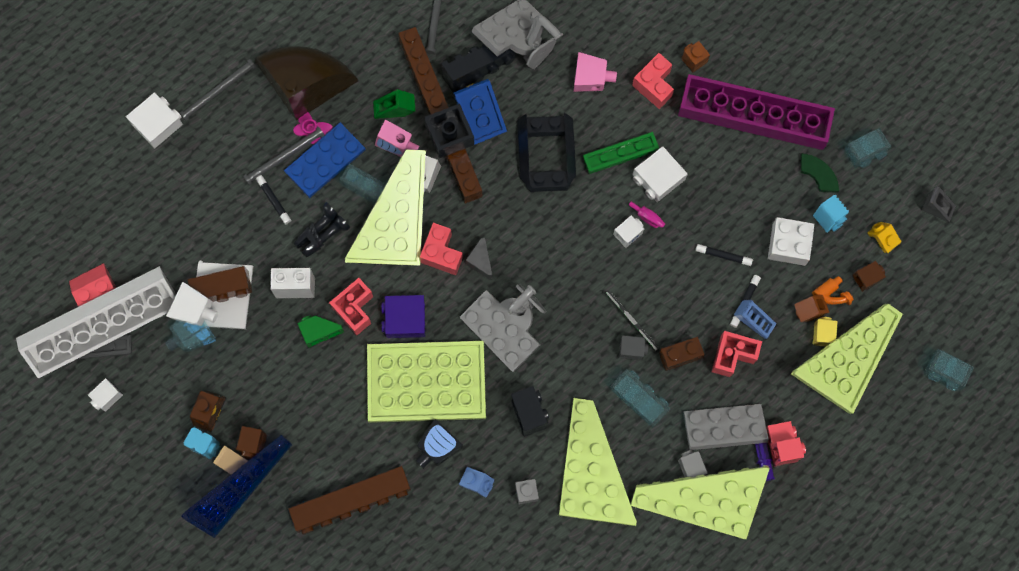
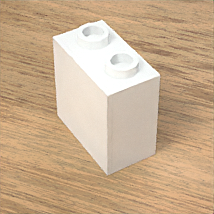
M155 92L126 116L130 124L154 149L183 125L180 121L181 115L175 109L171 110L168 107L170 104L163 96L159 98Z
M661 147L634 169L633 180L638 186L642 185L645 188V193L651 200L654 199L658 202L685 181L687 173L664 147Z
M271 268V291L276 298H314L315 277L311 268Z

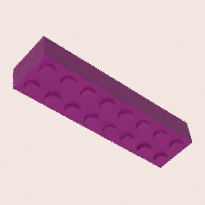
M688 74L678 116L823 150L829 140L835 108Z

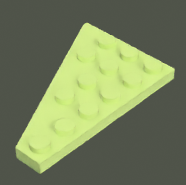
M405 150L346 255V263L420 265L425 150Z
M890 304L882 305L793 370L791 375L847 413L853 414L903 314Z
M574 398L559 516L636 526L637 521L594 402L592 400Z
M763 465L764 467L743 468L739 471H723L713 475L674 479V481L661 483L659 481L652 484L636 485L631 506L747 539L770 468L767 465Z

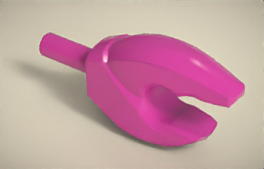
M632 201L629 203V206L638 211V216L654 228H663L665 226L662 219L652 210L647 209L645 206L640 208Z

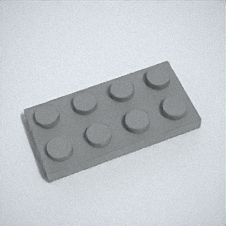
M761 404L684 411L683 413L689 450L768 443L769 439Z

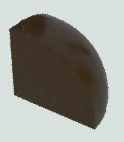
M282 47L263 53L255 58L256 64L296 121L307 112H311L358 82L353 72L340 60L328 53L309 47Z

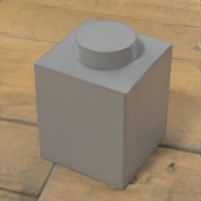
M690 450L681 454L682 457L678 462L684 477L705 476L708 474L699 451L693 453Z
M535 479L515 482L518 504L539 500Z

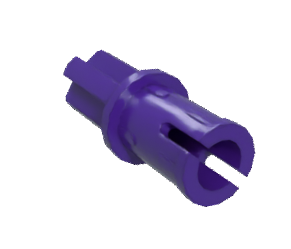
M767 443L755 444L758 457L757 464L760 467H764L763 465L769 466L770 469L766 481L774 480L775 477L771 465L773 460L770 459Z

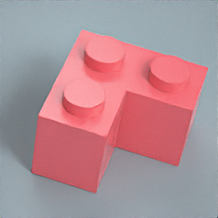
M660 53L634 77L632 84L636 90L658 109L672 97L674 91L663 80L671 72L672 64Z
M436 223L432 224L420 255V262L457 275L463 254L447 247L452 236L450 228Z
M358 278L329 303L331 308L356 336L371 324L370 318L363 312L361 307L373 298V294L363 281Z
M724 331L720 337L712 372L731 377L734 374L737 360L754 364L758 360L762 341Z
M791 421L766 427L769 439L768 445L774 467L795 463L804 458V454H806L805 445L800 441V437L795 438L797 437L795 426H792Z

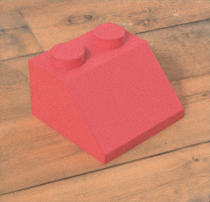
M104 263L69 281L71 293L78 307L116 288Z

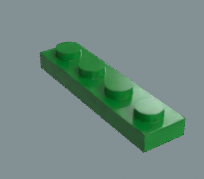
M651 132L583 155V160L588 173L591 174L654 153L659 150V146L654 133Z

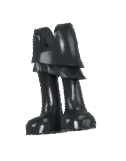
M327 202L322 207L324 215L315 224L311 222L310 227L307 226L294 242V245L299 249L309 240L311 241L302 252L305 257H309L318 250H321V247L324 246L323 243L337 232L347 231L351 228ZM334 221V223L327 230H325L322 234L319 235V232L324 227H326L330 222Z

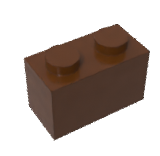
M698 337L663 348L659 352L665 371L702 359L705 355Z
M242 426L236 450L245 459L256 461L257 458H262L267 435L260 429Z

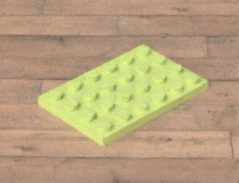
M484 341L367 344L368 423L434 421L435 419H486Z

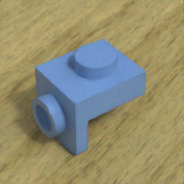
M467 467L459 485L483 497H487L493 487L494 479L485 473Z

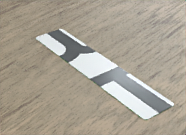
M610 291L606 292L655 350L659 349Z

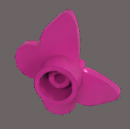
M307 112L299 118L300 124L296 125L293 131L298 136H308L316 131L315 128L319 126L324 135H326L333 127L326 122L317 123ZM321 136L313 142H311V144L317 143L321 139Z

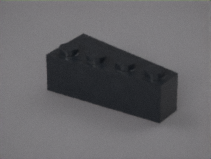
M483 43L482 48H471L467 55L462 56L459 54L450 63L447 60L442 62V78L453 93L472 83L481 82L484 76L489 73H496L503 64L509 65L514 61L516 53L508 49L496 56Z

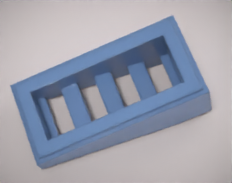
M743 300L734 313L740 321L764 339L769 337L776 326V323L752 300ZM767 322L768 324L763 330L762 327L764 323Z

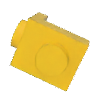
M878 222L868 232L870 237H874L884 253H889L901 243L892 224Z

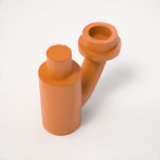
M839 276L834 279H828L812 292L814 296L823 295L826 304L831 305L843 303L850 305L854 300L848 291L842 292L840 297H830L832 293L839 289L838 285L843 282Z

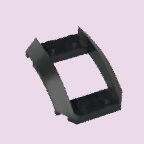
M565 112L564 116L528 118L526 113L517 120L520 179L526 184V188L530 192L568 191L576 177L573 118ZM565 136L566 171L529 172L528 137Z

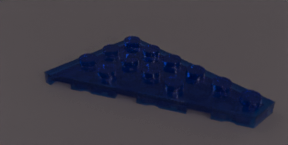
M280 435L185 511L181 517L215 538L292 444Z

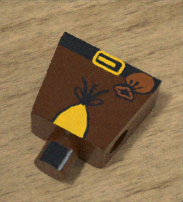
M200 391L190 414L193 426L212 432L226 397L209 391Z

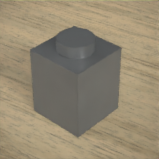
M621 337L619 358L642 360L644 355H647L648 344H645V338Z

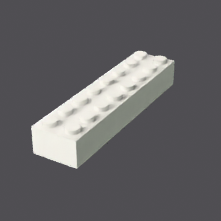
M159 266L17 337L18 351L37 378H40L167 314L176 297V293Z

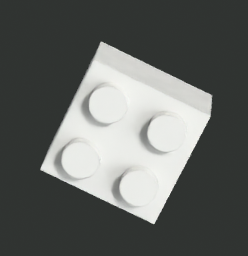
M777 217L772 225L768 259L805 266L810 260L815 224Z

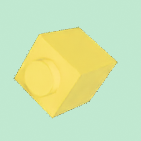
M820 317V319H817L814 323L813 345L826 347L835 341L837 321H833L830 317Z

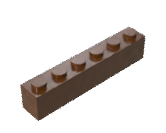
M400 466L291 507L289 512L296 532H302V535L314 531L313 527L318 525L326 527L333 524L332 520L340 518V520L350 518L352 516L351 513L359 511V513L366 512L371 509V505L378 504V506L387 504L392 497L396 496L397 499L403 498L408 495L407 492L411 491L404 469Z

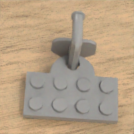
M527 0L515 1L472 29V33L496 56L511 49L515 53L523 55L527 62L526 65L532 69L540 65L553 50L556 40L563 35ZM545 28L554 38L541 45V34Z
M517 284L516 287L522 294L518 298L505 299L501 303L486 290L460 316L467 326L484 341L512 372L518 369L541 345L528 330L533 321L532 308L535 306L544 314L547 311L538 299L533 296V294H536V291L530 285L525 289L522 285Z

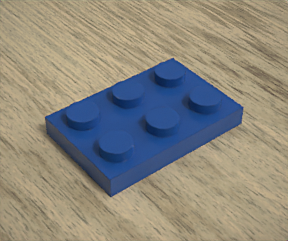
M489 79L453 93L457 104L461 105L474 135V145L507 132Z

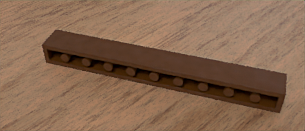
M416 27L398 33L400 44L429 115L449 108ZM466 149L447 155L446 158L464 203L482 198V189Z

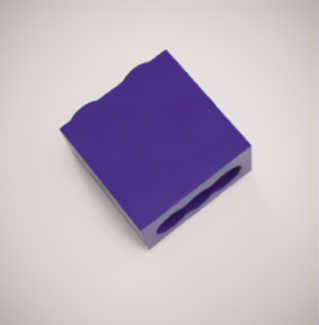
M424 295L385 296V302H382V314H385V321H382V333L385 332L387 338L425 337Z

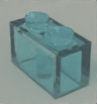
M878 128L847 144L844 151L855 168L859 166L864 168L872 163L871 160L875 158L880 160L888 155L887 151L891 148V145L881 129Z
M938 349L932 354L924 373L928 374V378L935 382L941 381L945 383L948 389L960 391L965 388L974 367Z

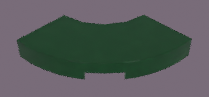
M801 154V173L807 174L818 184L819 192L838 193L839 184L833 170L821 159L812 155Z

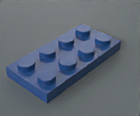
M340 122L284 171L311 198L366 149Z

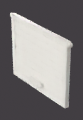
M199 261L196 277L245 266L249 271L250 282L252 283L254 266L203 263V261ZM250 293L243 298L232 297L226 302H213L210 309L217 311L218 317L214 323L204 320L202 326L246 329Z

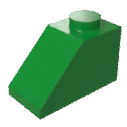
M398 89L373 101L374 119L405 117L416 112L414 94Z
M306 316L301 319V322L297 323L308 348L344 333L340 324L318 316Z

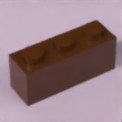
M245 266L187 279L190 287L213 302H226L229 298H243L248 293H252L249 271Z

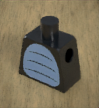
M435 419L417 445L423 453L415 461L423 469L430 461L439 466L461 450L463 444Z

